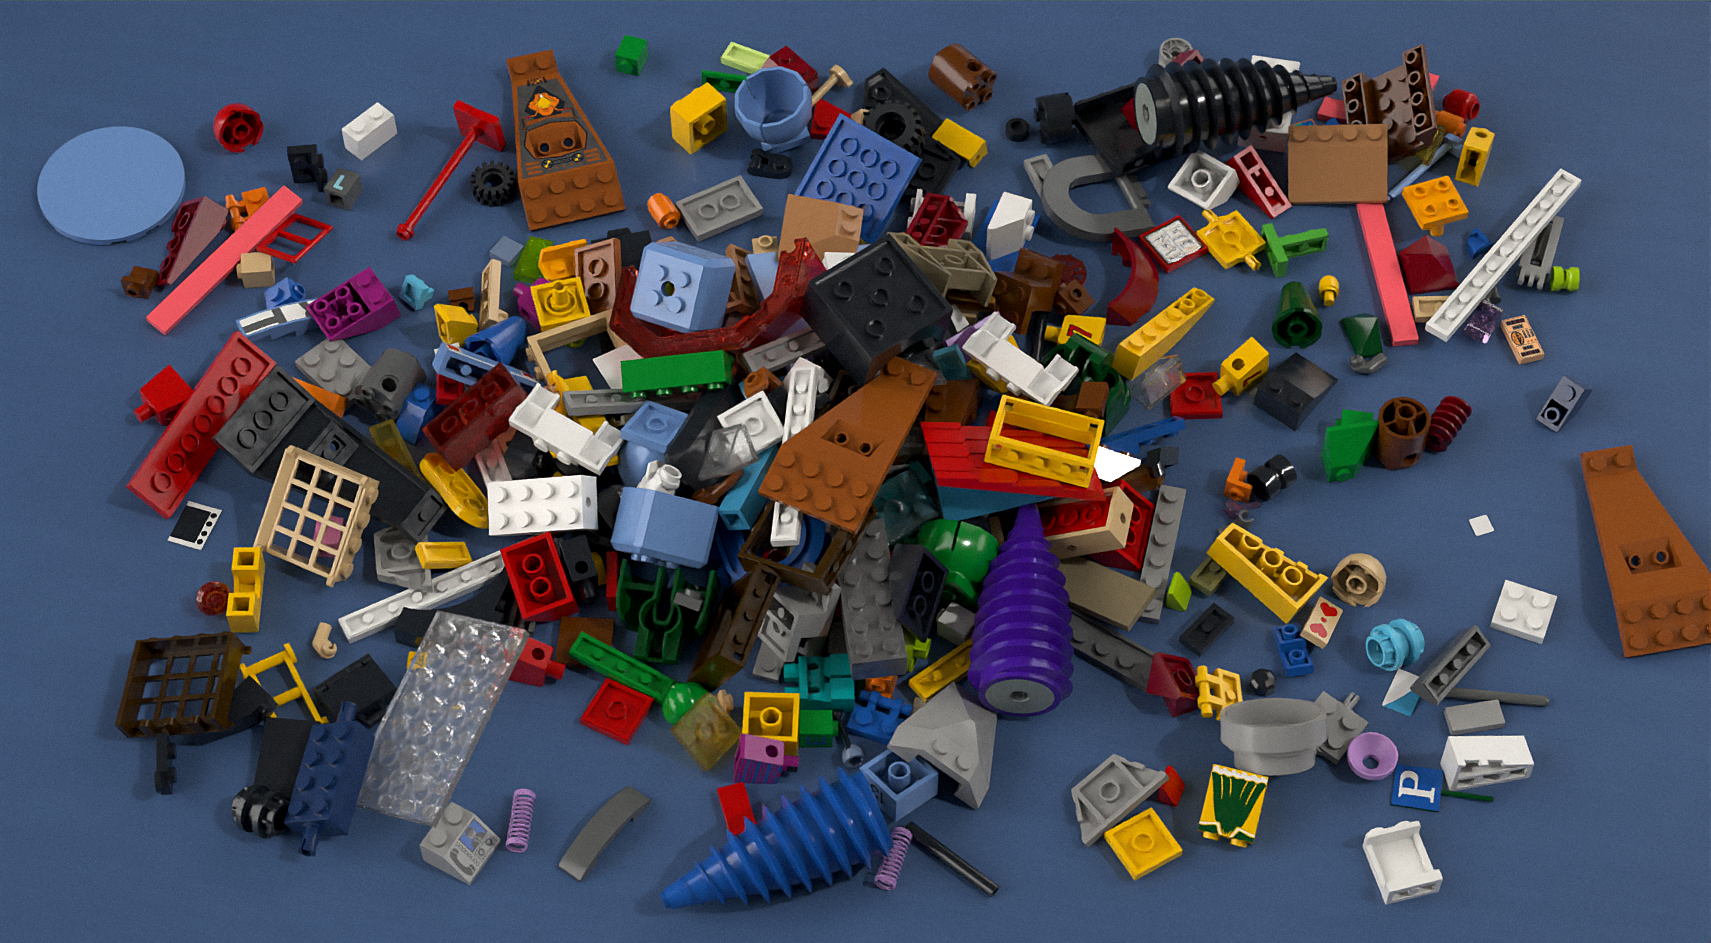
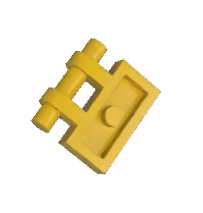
M1201 665L1197 667L1195 684L1199 688L1200 695L1197 698L1198 708L1201 709L1202 717L1204 718L1212 717V709L1215 710L1216 719L1220 721V712L1223 708L1237 702H1242L1240 676L1220 668L1214 670L1210 675L1208 674L1207 666ZM1210 688L1213 689L1214 696L1210 695Z

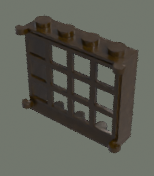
M229 631L216 634L199 633L192 636L175 635L168 638L151 637L144 640H136L115 726L128 739L156 737V734L168 733V736L234 730L235 723L233 721L228 722L227 719L242 654L250 655L252 647L245 646L234 632ZM223 655L220 670H217L220 656ZM213 656L210 671L194 672L197 657ZM190 658L187 673L171 674L174 659ZM167 659L164 675L148 676L151 663L154 660ZM215 677H218L215 692L212 693ZM208 678L205 693L189 694L192 679ZM185 680L182 695L166 696L169 681ZM162 682L158 697L143 698L146 683ZM203 700L199 716L183 717L187 701ZM210 700H213L210 715H207ZM180 702L176 718L166 717L160 719L164 703ZM156 704L153 719L137 721L141 705Z

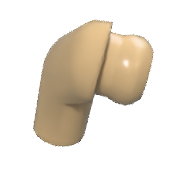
M319 623L312 645L321 657L326 659L332 658L337 651L336 644H332L328 640L332 627L327 623Z

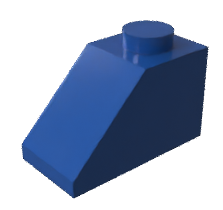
M420 382L417 383L404 400L393 433L394 437L413 446L419 443L444 410L442 404H436L435 389Z

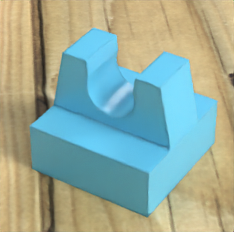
M411 274L405 277L399 297L412 308L418 310L423 308L424 302L432 298L434 290L424 284V281Z

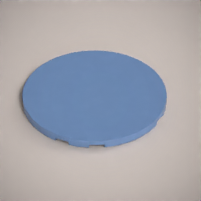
M105 127L79 135L55 151L40 173L37 185L38 202L45 219L54 226L57 232L69 239L91 245H112V242L124 240L129 242L145 236L146 232L156 226L160 227L174 214L185 192V171L177 151L159 135L135 127Z

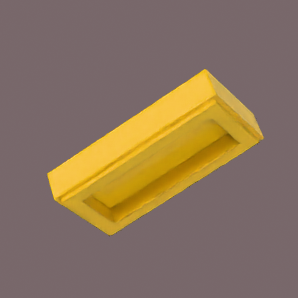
M418 542L415 546V551L423 569L459 568L473 562L465 542Z

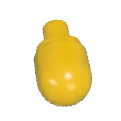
M1327 275L1319 281V295L1324 300V305L1330 307L1334 305V300L1339 294V283L1334 276Z

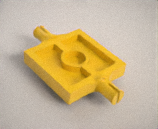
M1204 210L1202 212V216L1209 221V224L1198 230L1197 235L1207 245L1208 251L1225 270L1243 261L1253 271L1261 266V263L1253 255L1266 248V241L1237 210L1217 217L1212 210Z

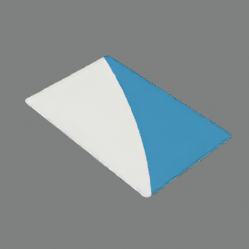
M1398 669L1382 706L1410 717L1420 697L1410 690V686L1419 676Z

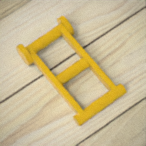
M289 643L283 645L284 651L248 667L244 663L240 664L239 669L244 680L250 675L260 685L256 677L257 674L285 662L297 687L273 697L278 704L277 707L302 696L314 720L320 721L321 724L329 723L326 716L320 718L293 664L297 662V659ZM275 712L270 716L277 718Z

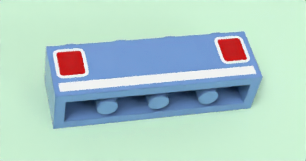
M443 341L432 363V366L440 375L520 404L529 396L536 384H540L535 375Z

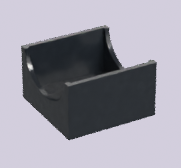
M889 233L808 281L799 314L859 387L862 388L873 379L885 364L911 345L934 337L936 344L943 341L954 309Z

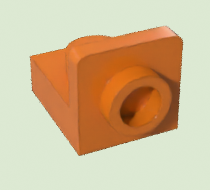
M1236 457L1227 478L1223 496L1237 502L1248 503L1252 485L1245 483L1248 472L1244 471L1246 460Z

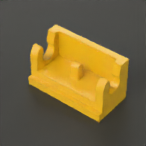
M948 118L932 135V138L936 141H940L949 150L966 159L973 168L988 153L984 139Z

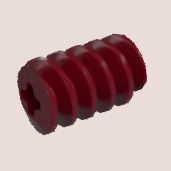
M1444 397L1430 416V427L1425 445L1434 451L1445 452L1447 446L1452 444L1453 439L1457 436L1458 431L1462 429L1463 424L1467 422V418L1471 416V406L1459 397Z

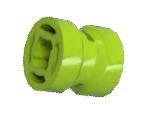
M1552 266L1550 274L1551 291L1567 289L1569 292H1577L1580 280L1579 268L1570 267L1563 269L1561 266Z

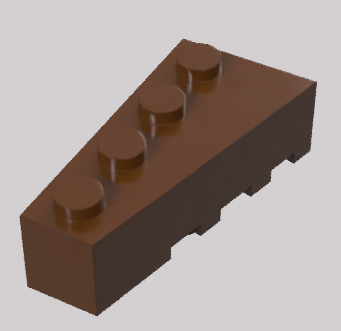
M979 378L934 382L926 398L925 422L961 423V426H971L977 417L976 411L983 402ZM923 436L922 457L924 467L929 475L933 477Z

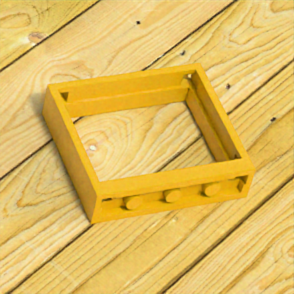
M1002 394L984 462L1088 488L1105 421ZM1006 402L1014 403L1013 406L1005 405ZM1003 423L1089 444L1088 456L1084 458L1002 437L1000 433ZM1090 423L1098 425V428L1091 427Z

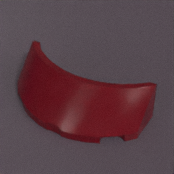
M1114 228L1111 255L1116 256L1118 254L1121 256L1122 265L1131 267V275L1123 291L1108 303L1106 325L1131 327L1138 323L1140 317L1146 312L1149 313L1153 308L1158 296L1159 276L1153 260L1145 250L1118 228Z

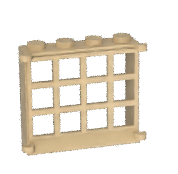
M290 445L285 449L253 547H261V551L328 578L326 585L329 587H333L335 582L345 581L353 571L352 562L355 553L361 547L362 540L360 538L363 529L369 523L371 505L378 497L377 488L379 481ZM300 460L316 466L310 484L294 478ZM322 469L337 475L332 494L316 487ZM343 479L359 484L354 503L338 496ZM292 484L308 490L302 508L287 502ZM314 493L330 499L324 517L308 511ZM336 502L351 508L346 526L330 520ZM284 507L300 514L295 531L279 525ZM306 517L322 523L316 541L300 534ZM328 526L344 532L338 550L322 544ZM276 531L292 537L288 550L273 544ZM298 540L314 546L310 559L294 553ZM320 549L336 556L332 568L316 562Z

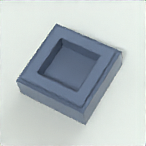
M503 236L490 250L489 254L492 259L501 261L502 264L511 267L525 250L523 245Z

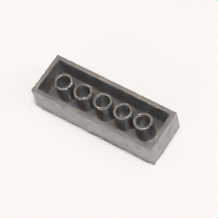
M883 519L872 520L836 580V584L841 588L839 602L852 680L907 673V654L902 625L893 615L888 574L890 555ZM830 525V544L840 529L833 525Z

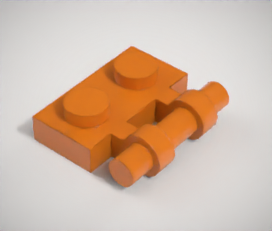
M265 187L241 193L242 201L235 200V196L232 194L225 197V208L229 210L227 214L231 217L230 225L233 231L239 229L269 200ZM247 212L248 217L243 218L240 213Z

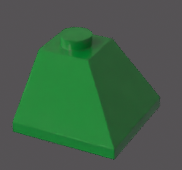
M1377 420L1326 428L1320 458L1328 482H1344L1354 479L1372 454L1378 429Z

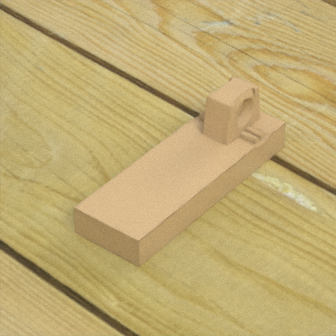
M491 259L482 271L479 331L508 318V313L498 309L501 261Z

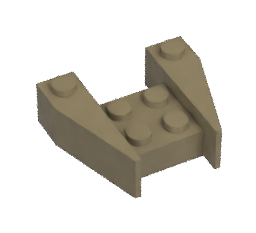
M887 232V235L889 233L944 298L947 290L954 288L962 292H969L984 307L988 306L997 278L983 252L971 241L949 239L946 248L921 246L909 234Z

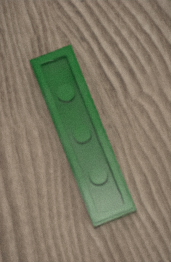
M582 631L568 652V657L616 682L654 698V702L663 705L666 694L676 684V680Z

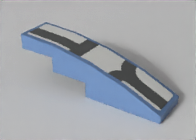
M316 299L288 303L262 310L236 320V324L241 334L251 342L268 335L271 340H274L293 331L296 336H300L319 328V325L305 307Z

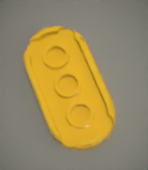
M427 453L419 464L420 469L444 501L465 522L481 529H488V499L456 462L448 463L445 461L446 457L439 453Z

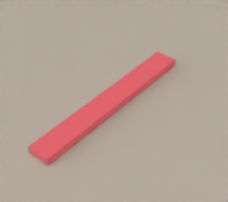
M283 185L146 316V320L166 336L237 267V264H241V254L252 253L264 239L303 204L302 199Z
M1383 203L1356 204L1393 347L1418 344L1419 337Z

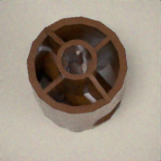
M954 43L945 47L934 56L928 78L931 83L966 111L970 112L982 101L986 103L992 98V88L998 74L961 44Z
M1408 397L1392 398L1380 408L1377 419L1378 429L1373 446L1374 456L1383 463L1386 469L1391 471L1409 468L1420 462L1431 421L1428 409L1421 402Z

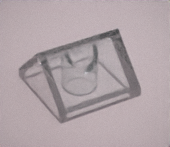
M1178 354L1160 357L1157 362L1127 383L1131 391V397L1148 411L1151 410L1186 381L1181 358Z
M741 423L713 431L698 477L699 480L704 481L728 475L759 461L746 425Z

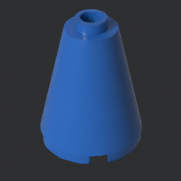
M512 316L470 335L465 339V346L462 349L509 366L529 335L528 324L523 318Z

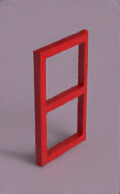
M293 213L257 246V251L296 264L333 229V226ZM295 221L323 231L313 240H309L285 230ZM278 236L305 245L295 256L267 246Z

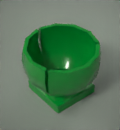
M937 519L923 524L914 544L925 546L949 570L937 609H947L952 601L964 608H978L977 602L980 594L977 590L982 587L984 578L989 574V565L998 556L1000 548L998 541L993 535L980 527L961 521L955 547L952 551L958 520Z

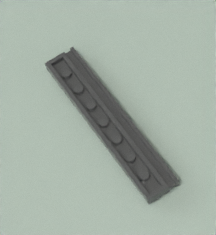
M982 587L977 590L980 595L983 592ZM1067 605L1072 612V619L1069 625L1073 629V638L1070 643L1073 646L1074 653L1146 693L1152 659L1155 653Z

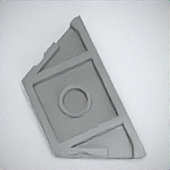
M394 526L374 533L378 581L432 593L431 569L422 568L415 551L416 545ZM428 533L421 542H428Z
M1113 754L1072 788V796L1077 809L1076 814L1082 831L1081 837L1085 846L1089 848L1105 832L1115 826L1169 780L1168 775L1164 771L1160 770L1158 772L1146 768L1144 764L1129 762L1124 757Z

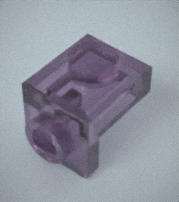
M1482 299L1464 332L1473 339L1480 340L1486 344L1504 310Z

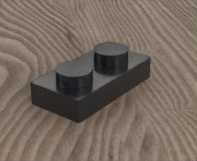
M1213 603L1180 636L1179 642L1201 657L1234 623V617Z

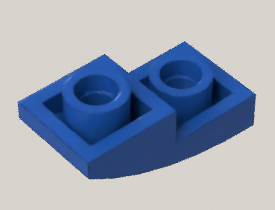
M1299 623L1273 627L1276 646L1287 677L1314 673V664L1306 649V639L1300 636L1302 629Z

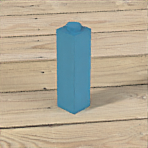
M776 444L744 462L742 478L726 494L718 509V513L728 530L752 528L767 500L766 497L759 495L758 490L779 451Z

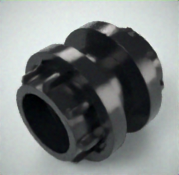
M253 784L250 787L246 786L235 796L231 809L232 816L239 829L246 832H254L255 835L261 838L269 839L273 836H279L287 829L288 826L284 824V819L290 801L280 791H270L267 786Z

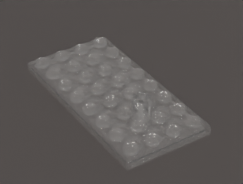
M437 610L374 735L375 741L356 807L434 828L437 827L530 636L525 629Z

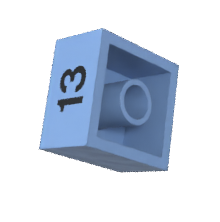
M887 749L860 767L879 807L895 822L938 794L939 773L919 755L908 763L893 751Z

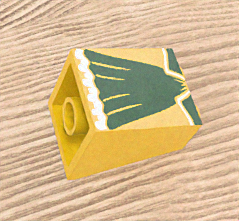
M1213 764L1198 831L1203 832L1202 837L1214 841H1219L1220 837L1231 839V845L1243 848L1247 847V843L1253 845L1269 777Z

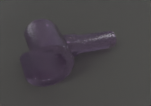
M1231 499L1225 503L1227 508L1223 511L1230 519L1235 520L1242 510L1259 508L1261 503L1257 501L1238 505L1234 499Z

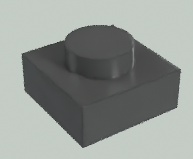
M686 588L685 592L679 591L676 593L673 602L696 611H702L705 599L700 597V592Z

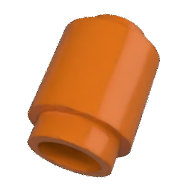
M1435 110L1436 134L1444 137L1447 133H1451L1462 138L1467 126L1464 124V118L1441 110V112Z
M663 193L654 194L649 198L647 202L648 211L661 229L674 228L678 224L681 215L670 198Z

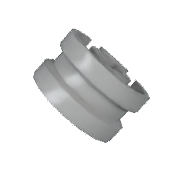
M1182 38L1165 40L1160 46L1158 64L1165 68L1180 53L1193 50L1191 44Z

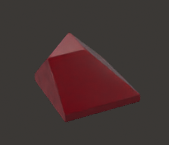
M1425 235L1398 254L1410 295L1454 290L1459 286L1447 247L1428 235Z
M1156 652L1152 659L1146 693L1162 696L1173 718L1199 709L1197 698L1200 696L1199 688L1195 684L1197 674L1189 659Z

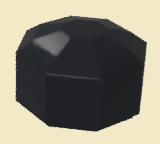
M1260 668L1252 673L1249 687L1255 695L1266 697L1274 693L1277 677L1271 670Z

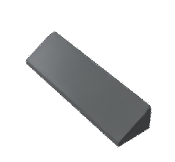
M1476 624L1462 630L1410 686L1411 691L1434 706L1443 700L1491 647Z

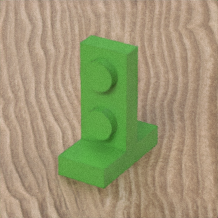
M1272 223L1262 225L1261 237L1266 241L1264 251L1276 278L1286 276L1288 259L1326 251L1329 237L1326 228L1312 229L1307 232L1294 235L1289 234L1278 238Z

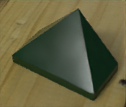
M1363 313L1341 319L1356 355H1361L1363 359L1383 353L1377 317Z

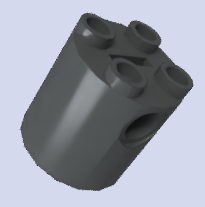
M388 348L380 355L356 386L354 401L359 407L367 408L375 414L378 421L387 424L390 420H395L399 417L404 400L417 383H425V371L417 358L411 353Z

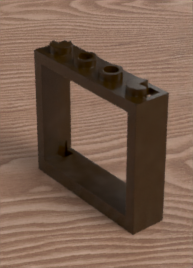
M771 500L766 505L764 513L753 526L751 534L737 554L744 571L748 572L760 562L782 574L780 582L827 596L877 514L874 502L869 508L857 534L855 535L840 528L816 569L811 573L761 558L771 540L775 501Z
M758 562L724 591L686 683L697 682L711 694L745 667L782 574ZM736 602L739 603L737 609L734 608ZM734 653L741 657L740 661L734 658Z

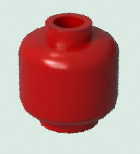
M1454 89L1443 99L1442 106L1444 111L1464 118V123L1475 119L1480 111V102L1477 95L1469 91Z

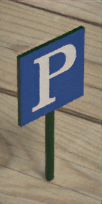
M1396 764L1392 806L1439 812L1441 795L1493 802L1494 798L1492 796L1441 789L1443 770Z

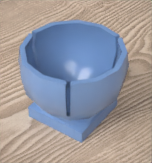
M782 66L763 68L746 77L747 81H742L735 92V115L749 136L761 141L765 152L777 154L812 142L806 126L812 117V94L807 83L798 72Z
M647 400L620 430L621 438L625 441L617 452L619 457L617 468L624 486L637 488L639 482L646 475L648 463L655 460L665 462L664 453L688 414ZM680 480L678 489L682 493L688 487Z

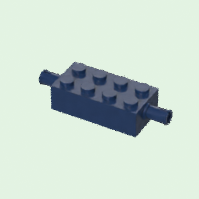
M346 701L340 704L336 722L312 725L284 819V824L302 838L298 852L307 857H314L316 855L320 837L348 835L375 741V736L358 721H354L358 706L352 702Z

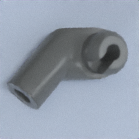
M1379 353L1370 361L1364 360L1361 355H1354L1350 358V368L1355 373L1373 374L1388 363V359L1383 353Z

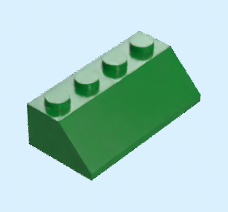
M724 350L620 361L623 393L631 395V399H642L647 397V393H656L657 396H669L675 390H682V393H696L698 388L708 387L709 391L722 390L723 385H731L734 357Z

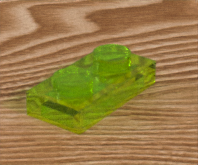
M530 236L514 270V279L533 284L538 278H541L542 273L538 267L540 251L543 248L554 246L553 241Z

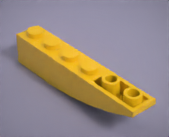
M1192 288L1118 345L1111 367L1132 381L1165 355L1211 307L1215 299L1201 289Z

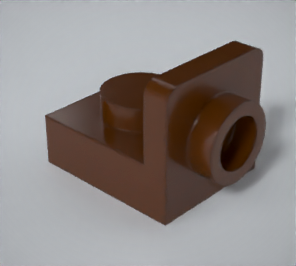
M134 266L129 277L122 276L120 280L125 295L132 298L149 299L158 279V271Z

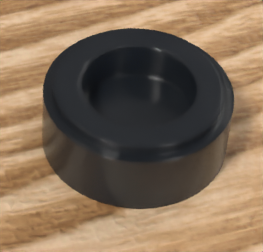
M1013 118L1006 123L1005 135L1014 142L1024 141L1029 136L1030 126L1024 119Z

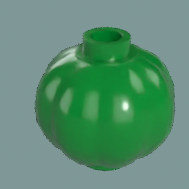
M678 682L666 694L662 705V712L667 722L674 728L681 731H695L698 728L690 719L697 712L709 719L713 709V698L708 690L697 682ZM698 716L694 719L701 726L705 725Z

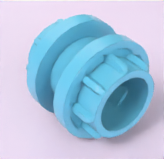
M1401 618L1391 621L1388 625L1381 624L1375 626L1366 640V652L1370 661L1375 666L1386 671H1394L1402 665L1408 666L1416 663L1425 647L1424 637L1419 627Z

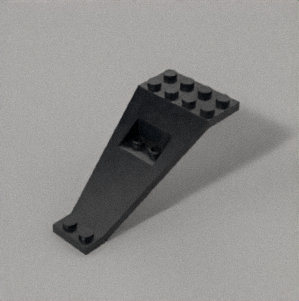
M278 364L269 371L211 439L217 447L248 475L272 484L275 482L285 449L290 445L379 481L377 488L378 497L371 505L369 511L370 518L396 527L415 545L423 540L449 507L434 489L315 399ZM330 443L335 445V451L330 449ZM300 460L294 478L310 484L315 467ZM322 469L316 487L332 494L337 475ZM343 479L338 496L354 503L359 484ZM292 484L290 489L303 495H307L308 490ZM316 493L313 495V498L329 503L330 499ZM337 502L335 503V506L351 511V508Z

